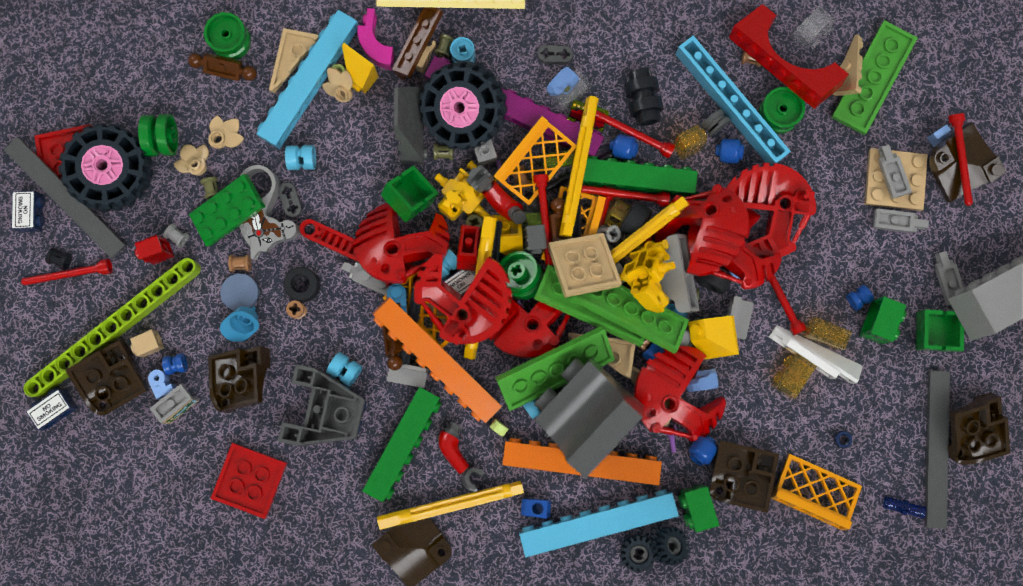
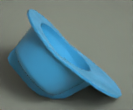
M246 306L236 308L220 324L222 335L233 342L247 340L259 329L258 315L255 312L256 308L254 306L251 308Z

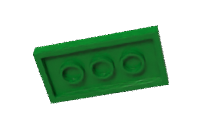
M243 174L191 212L189 216L205 246L210 247L266 206L249 175Z

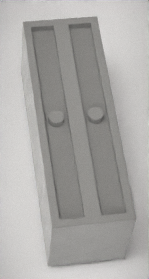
M1023 256L1012 260L1010 265L1007 263L997 268L995 272L987 273L983 278L970 282L968 286L955 290L953 292L955 295L948 298L970 341L996 334L1023 319Z

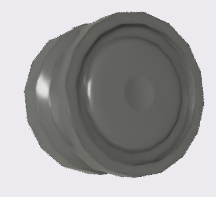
M722 108L710 115L701 124V127L708 131L707 134L710 137L718 133L731 121L728 116L724 115L725 112Z

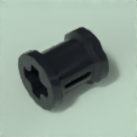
M51 248L46 255L45 261L48 264L53 263L60 266L62 270H66L69 268L73 257L71 254H63L58 252V249Z

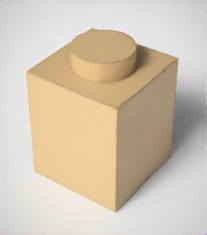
M151 329L130 338L132 343L130 345L131 350L137 357H146L164 349L160 335L156 330Z

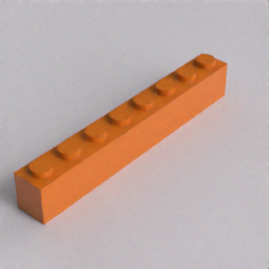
M389 296L372 313L375 316L373 320L380 327L384 325L389 330L387 334L394 341L399 339L403 343L401 347L409 355L413 353L417 357L415 361L423 369L427 366L431 370L429 374L437 382L441 380L445 384L443 388L450 395L455 393L459 397L458 403L464 408L468 406L473 411L471 415L478 422L482 419L487 423L502 407Z
M510 438V441H505L502 465L580 475L566 462L564 454L555 443H548V446H540L541 442L529 440V444L521 443V439ZM611 451L588 476L659 485L662 462L657 461L655 456L645 455V459L637 458L638 454L626 453L625 457L618 456L616 451Z

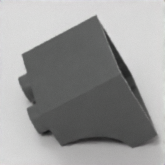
M592 357L585 365L576 358L561 374L568 384L558 394L549 387L534 403L541 411L534 421L557 444L564 454L566 462L585 479L643 418L645 407Z

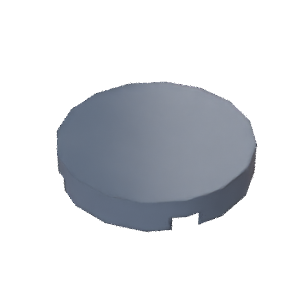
M238 273L231 275L224 281L221 286L220 295L226 307L234 311L240 306L253 307L257 303L260 290L257 282L252 277Z

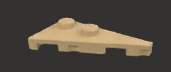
M283 28L269 87L271 93H276L308 54L310 47L316 44L319 35Z
M860 35L854 36L845 59L840 66L849 75L843 85L832 94L834 96L861 93L862 88L858 86V82L862 79L863 57L859 53L860 49L863 48V38Z
M569 333L568 339L573 340L584 334ZM608 338L615 360L607 365L627 379H631L636 345L626 340Z

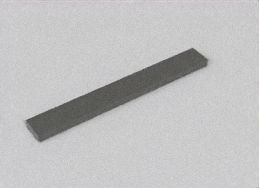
M16 137L4 149L110 258H115L127 246L89 207L78 202L67 192V187L63 186L61 178L20 137Z
M928 371L925 486L926 528L947 529L950 372Z

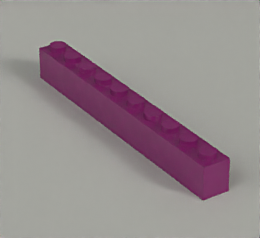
M434 56L424 75L425 79L429 80L433 72L445 65L451 64L450 61L444 57L438 58ZM502 88L503 93H506L507 96L505 106H508L504 119L530 131L543 116L550 124L577 145L580 122H572L561 113L555 114L551 112V109L547 106H538L534 104L532 99L528 97L522 98L515 91ZM547 128L543 133L544 138L550 141L555 140L554 132ZM594 129L588 156H596L604 139L601 136L602 134ZM558 142V145L568 150L571 148L566 142Z

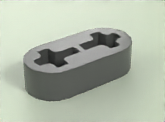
M543 45L539 48L537 56L538 60L543 64L566 65L572 61L573 51L568 46ZM544 51H548V54L553 55H548V58L545 59L544 55L541 54H544ZM565 51L566 54L570 56H567L566 59H563L562 56L558 55H562V53Z
M283 183L278 191L284 211L290 218H298L303 211L298 192L291 183ZM287 187H288L290 190H292V191L290 192V196H291L290 199L288 198V196H287L286 194H283V192L286 191L285 188H287ZM291 202H293L295 207H298L295 214L289 211L291 209Z

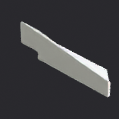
M778 325L770 334L769 338L828 378L836 379L839 375L850 384H855L859 381L862 365L799 335L793 336L791 331Z

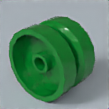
M221 12L215 14L208 19L204 26L203 35L205 41L218 56L237 60L242 58L251 47V36L248 29L239 17L232 13Z
M778 87L764 98L759 106L758 113L776 134H785L791 131L803 118L805 102L788 87Z
M160 114L158 117L155 115H142L138 124V137L141 149L146 152L144 155L148 157H156L160 153L163 156L176 155L178 150V129L173 115Z
M515 251L505 256L500 264L510 280V284L508 282L506 284L512 289V297L518 300H528L535 297L544 270L531 254L524 251Z

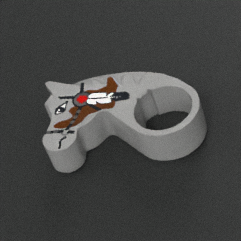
M261 165L250 166L241 173V175L248 174L251 178L256 173L266 172L272 181L270 192L261 198L266 207L239 226L244 239L250 246V257L252 260H257L262 252H271V249L278 243L295 240L300 235L298 224L290 220L281 222L270 217L279 196L278 190L281 183L279 177L272 170Z

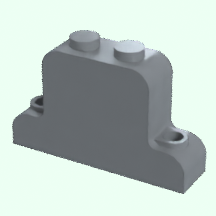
M684 234L670 235L665 239L669 244L668 249H665V251L670 255V259L663 261V263L673 261L676 268L666 272L663 279L659 281L662 290L669 297V302L674 301L678 312L693 313L700 311L694 276L687 273L690 262L687 236Z

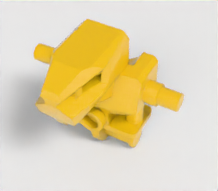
M471 160L466 168L472 170L478 166ZM462 168L459 169V173L454 179L448 180L440 173L435 176L434 179L443 187L442 195L444 198L438 203L439 211L451 221H455L463 211L468 217L474 213L481 218L484 215L490 216L480 206V202L485 197L482 192L478 193L466 181L469 174Z
M667 240L657 243L648 241L644 246H638L635 252L629 254L633 261L627 263L624 266L623 272L619 274L620 280L626 281L632 287L630 293L645 309L655 313L664 312V308L669 304V297L662 290L659 281L663 279L666 272L676 268L673 261L663 263V261L670 259V255L664 250L669 247Z

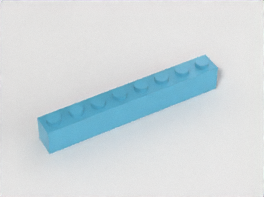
M340 10L330 17L328 26L320 32L316 44L310 47L309 55L305 60L301 61L298 67L299 70L289 79L288 87L279 94L278 102L270 108L268 117L258 126L257 135L262 140L280 150L328 76L327 69L336 64L343 54V43L348 45L356 34L359 25L357 20Z
M694 35L678 47L675 55L720 109H723L725 115L731 119V122L766 163H770L769 166H773V163H779L791 152Z
M666 489L655 492V496L648 497L647 494L637 496L636 501L629 502L628 499L617 502L618 506L610 507L608 504L598 507L599 511L591 513V510L579 512L580 516L572 518V515L560 517L561 521L553 523V520L542 522L540 527L534 528V525L523 527V531L519 532L525 557L677 517L679 515L673 493L667 492Z

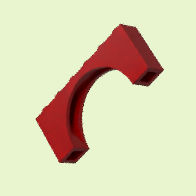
M762 4L734 25L729 39L815 109L843 85L849 73L835 62L820 69H806L792 65L782 59L774 51L768 38V30L771 28L777 15Z

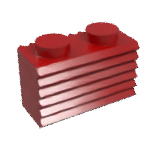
M461 226L457 254V269L476 270L480 237L479 226Z
M158 235L135 243L136 249H134L136 257L139 260H144L146 263L149 262L156 265V263L159 264L163 260H170V258L174 257L169 240Z

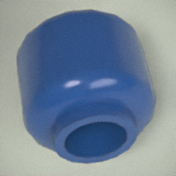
M618 134L615 139L611 140L609 149L612 150L613 157L631 160L637 155L639 143L636 142L633 136Z
M722 139L720 145L716 146V156H719V160L722 163L737 164L739 160H743L744 145L738 139Z
M699 436L688 450L690 459L700 466L710 464L718 452L715 440L710 436Z

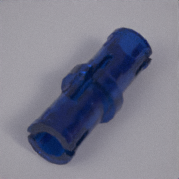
M888 496L884 498V509L900 512L904 516L908 514L924 519L926 516L927 508L925 506L909 503L905 499L901 501Z

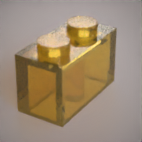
M697 124L677 135L673 144L681 161L702 150L707 142V134Z
M813 317L809 319L806 327L807 330H805L803 337L837 351H842L846 349L852 331Z
M798 353L792 354V356L788 355L783 362L784 368L781 372L777 371L772 379L774 381L772 386L790 399H796L817 367Z

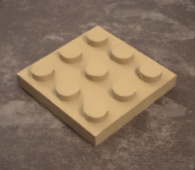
M870 148L864 205L915 211L924 210L928 154L891 150L892 154L896 153L897 157H900L912 190L910 194L891 199L879 166L878 149Z
M604 233L548 243L547 247L564 298L621 286L622 282Z

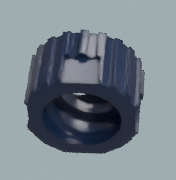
M838 431L833 437L837 447L848 448L852 445V436L847 431ZM841 435L847 437L845 444H841L839 440Z

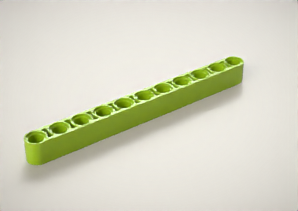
M184 258L29 379L24 384L25 394L30 397L45 396L69 377L65 371L67 369L65 367L67 360L70 361L69 367L109 346L198 276L201 271L200 264L190 258ZM192 263L193 269L187 272V266ZM177 275V282L172 284V278ZM162 287V294L157 296V289ZM146 299L147 305L142 308L141 303ZM129 311H131L132 316L129 320H127L126 315ZM115 323L116 330L112 332L111 326ZM100 335L101 341L99 344H96V338ZM84 347L85 354L81 356L80 351ZM53 372L54 379L51 381L50 374ZM36 384L39 386L37 393L34 390Z

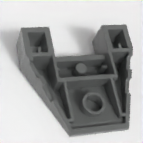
M394 87L393 127L396 141L400 142V145L397 147L398 151H400L399 158L402 165H424L425 159H428V148H425L423 143V123L421 121L423 114L419 113V105H422V100L419 97L420 93L424 91V87Z
M296 364L291 383L310 387L312 391L304 425L282 422L278 442L295 446H308L357 439L365 399L323 370Z

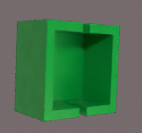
M413 165L401 173L400 176L398 175L386 183L381 196L406 223L418 215L419 212L432 205L439 193Z
M885 296L875 299L870 304L859 336L878 344L894 342L900 334V329H898L900 322H903L907 312L905 308L907 305Z
M926 309L918 311L916 315V350L952 353L964 351V328L954 311L943 312L941 310Z
M700 484L679 490L680 495L677 498L680 507L685 509L686 514L683 515L686 527L688 526L689 529L695 532H700L719 526L708 486Z

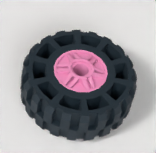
M456 62L445 65L433 72L431 78L426 80L423 85L424 91L420 93L419 97L422 100V105H419V113L423 114L421 121L423 125H427L429 135L435 136L437 138L436 141L441 145L446 144L450 149L459 148L460 150L477 148L481 146L480 142L486 143L496 136L500 127L505 122L504 116L507 113L508 106H505L507 96L502 91L501 87L503 85L500 80H496L495 74L491 70L487 71L480 64Z
M104 123L96 124L94 128L87 126L83 128V132L74 133L72 135L73 139L70 142L67 141L63 146L66 149L64 153H60L59 160L62 161V165L58 166L59 173L63 176L61 182L63 186L67 187V192L72 197L91 209L109 212L110 210H123L125 206L131 207L135 204L134 201L137 198L141 199L144 196L142 192L145 188H149V177H152L153 170L150 168L152 160L151 157L144 155L146 152L141 149L137 137L128 130L119 128L117 125L110 124L106 126Z

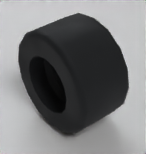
M636 202L624 219L620 231L627 236L632 235L649 221L653 210L640 202Z
M296 267L286 274L284 289L290 298L299 302H308L318 295L320 280L318 275L311 269ZM301 277L307 278L309 281V288L304 292L298 291L295 287L297 279Z
M719 267L721 269L720 271L726 272V274L731 275L726 270ZM712 274L694 276L697 283L717 294H725L732 282Z

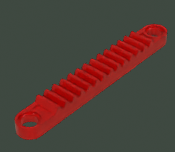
M311 219L304 220L300 224V233L306 239L358 262L354 250L356 248L354 246V238ZM309 224L315 227L312 234L305 233V227ZM408 263L405 265L406 271L415 267ZM416 274L413 277V286H415V282L417 280H420L421 278L417 277L418 274Z

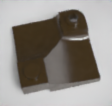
M974 123L964 125L962 129L971 190L984 184L992 183L1004 175L1006 170L999 156H996L987 146ZM953 133L933 148L929 159L933 176L947 202H953L963 195L955 133Z
M124 339L114 342L65 370L89 409L100 416L112 412L149 390L137 369L133 354ZM102 402L106 403V408L101 406Z
M262 346L246 350L239 348L208 356L210 398L218 412L230 413L235 412V409L263 403L264 377L267 368H270L269 348Z
M991 392L974 397V401L950 412L952 445H948V453L952 461L962 465H969L1010 454L1008 417L1002 414L1001 396Z
M720 440L710 485L711 496L717 501L768 513L779 453ZM717 487L723 488V492L721 494H718L716 492Z
M430 517L394 526L371 544L383 561L394 570L406 586L417 585L445 563L452 555L450 543ZM441 548L445 550V555L443 556L438 553V550Z

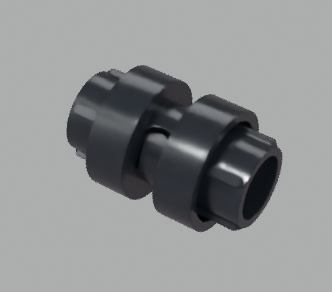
M649 68L635 69L628 73V82L624 84L626 97L633 99L628 104L630 117L636 118L638 126L658 123L661 118L660 112L664 110L662 97L655 96V93L660 90L658 78L652 76Z

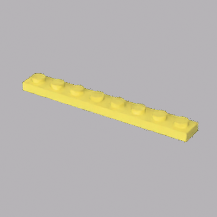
M376 0V6L525 9V0Z

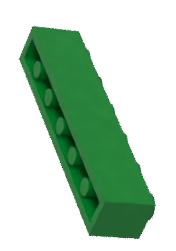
M588 156L582 185L608 186L615 189L660 193L663 191L669 192L670 195L686 197L696 194L698 171H692L690 167L675 169L672 165L658 167L653 163H643L641 165L630 160L623 163L617 162V159L613 158L598 160V157Z
M421 387L418 388L363 489L364 493L382 503L386 499H391L395 492L393 489L395 482L399 483L405 473L402 469L405 464L409 465L414 455L411 453L414 447L418 448L423 440L421 435L424 429L428 431L433 422L430 419L433 412L437 414L442 405L439 402L441 400L440 397Z

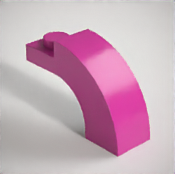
M367 8V15L364 14L363 26L358 25L357 29L360 44L366 56L374 64L383 69L392 70L395 55L393 47L382 45L375 39L377 14L375 9Z

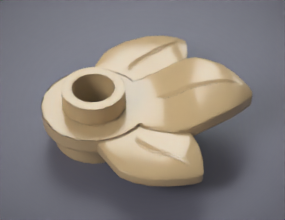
M329 67L327 69L329 82L322 84L323 89L328 95L335 96L339 102H348L353 95L351 90L353 79L347 70L341 73L338 69Z
M219 116L214 117L209 125L211 131L208 138L209 144L215 149H221L224 146L233 148L240 145L244 138L237 134L240 126L239 120L230 119L223 122ZM217 137H221V141L219 143H216L215 141Z
M190 144L184 145L180 150L181 159L174 163V167L181 173L190 172L192 175L197 176L204 174L207 169L205 161L209 156L208 148L204 144L197 149Z

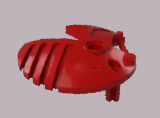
M763 163L762 167H759V164L753 165L749 171L748 168L742 170L739 178L736 180L735 176L726 187L742 200L746 208L770 211L765 236L745 245L758 258H760L759 255L767 258L778 253L783 257L796 250L795 244L802 230L805 229L811 215L816 213L815 192L812 191L803 176L794 169L782 164L773 163V166H769L770 163ZM783 198L787 201L785 209L780 206V201ZM794 214L804 215L798 225L799 228L792 241H790Z
M720 184L714 185L710 191L684 197L690 205L655 233V242L657 243L673 235L682 225L700 226L687 269L688 274L706 276L721 270L719 267L728 266L732 263L731 259L738 257L741 253L739 249L744 248L746 245L744 239L748 238L750 233L748 210L734 192L722 187ZM676 195L668 205L676 202L682 196ZM705 198H707L705 201L695 200V199H705Z
M386 203L372 210L367 215V218L361 221L360 229L356 231V239H354L355 255L360 266L373 278L385 282L388 288L392 284L405 283L408 277L425 268L422 266L426 262L406 271L405 265L407 263L431 258L436 253H444V260L449 249L447 241H450V235L448 233V225L443 216L435 213L429 231L401 236L398 214Z
M747 208L751 229L761 216L752 209ZM690 225L688 230L687 242L690 258L700 226ZM744 246V248L739 249L741 253L738 257H733L731 259L733 262L728 266H724L739 278L728 275L723 271L715 272L712 275L741 284V288L744 290L753 289L763 285L764 279L768 282L772 278V274L774 276L782 259L780 253L760 259Z
M444 253L434 254L422 266L426 267V269L420 270L417 277L421 278L415 282L414 300L415 303L421 304L430 316L431 321L440 331L439 336L448 342L459 345L478 343L494 335L504 324L502 319H507L509 315L506 311L507 308L511 309L512 302L508 299V296L512 298V289L506 284V282L510 284V280L504 268L490 256L487 257L464 296H462L442 281ZM425 301L448 317L445 325L434 315ZM460 309L466 310L468 317L461 316Z
M508 296V299L512 302L511 309L507 308L506 310L509 315L507 319H502L504 322L502 327L489 337L490 341H495L494 345L498 349L519 358H536L560 346L559 340L571 315H565L554 335L549 327L563 313L562 311L539 301L528 313L513 297ZM531 324H536L538 326L534 330L528 328V326Z
M679 346L675 354L662 349L665 352H657L653 355L655 357L653 360L648 359L646 361V368H641L636 379L634 397L645 406L641 422L652 433L661 432L687 438L690 442H694L699 436L705 437L710 433L709 426L711 429L716 427V417L720 420L726 407L725 397L721 396L699 409L682 400L680 397L706 355L697 348L690 346ZM667 399L670 402L668 408L665 407V401ZM671 419L684 427L688 433L665 427V424Z

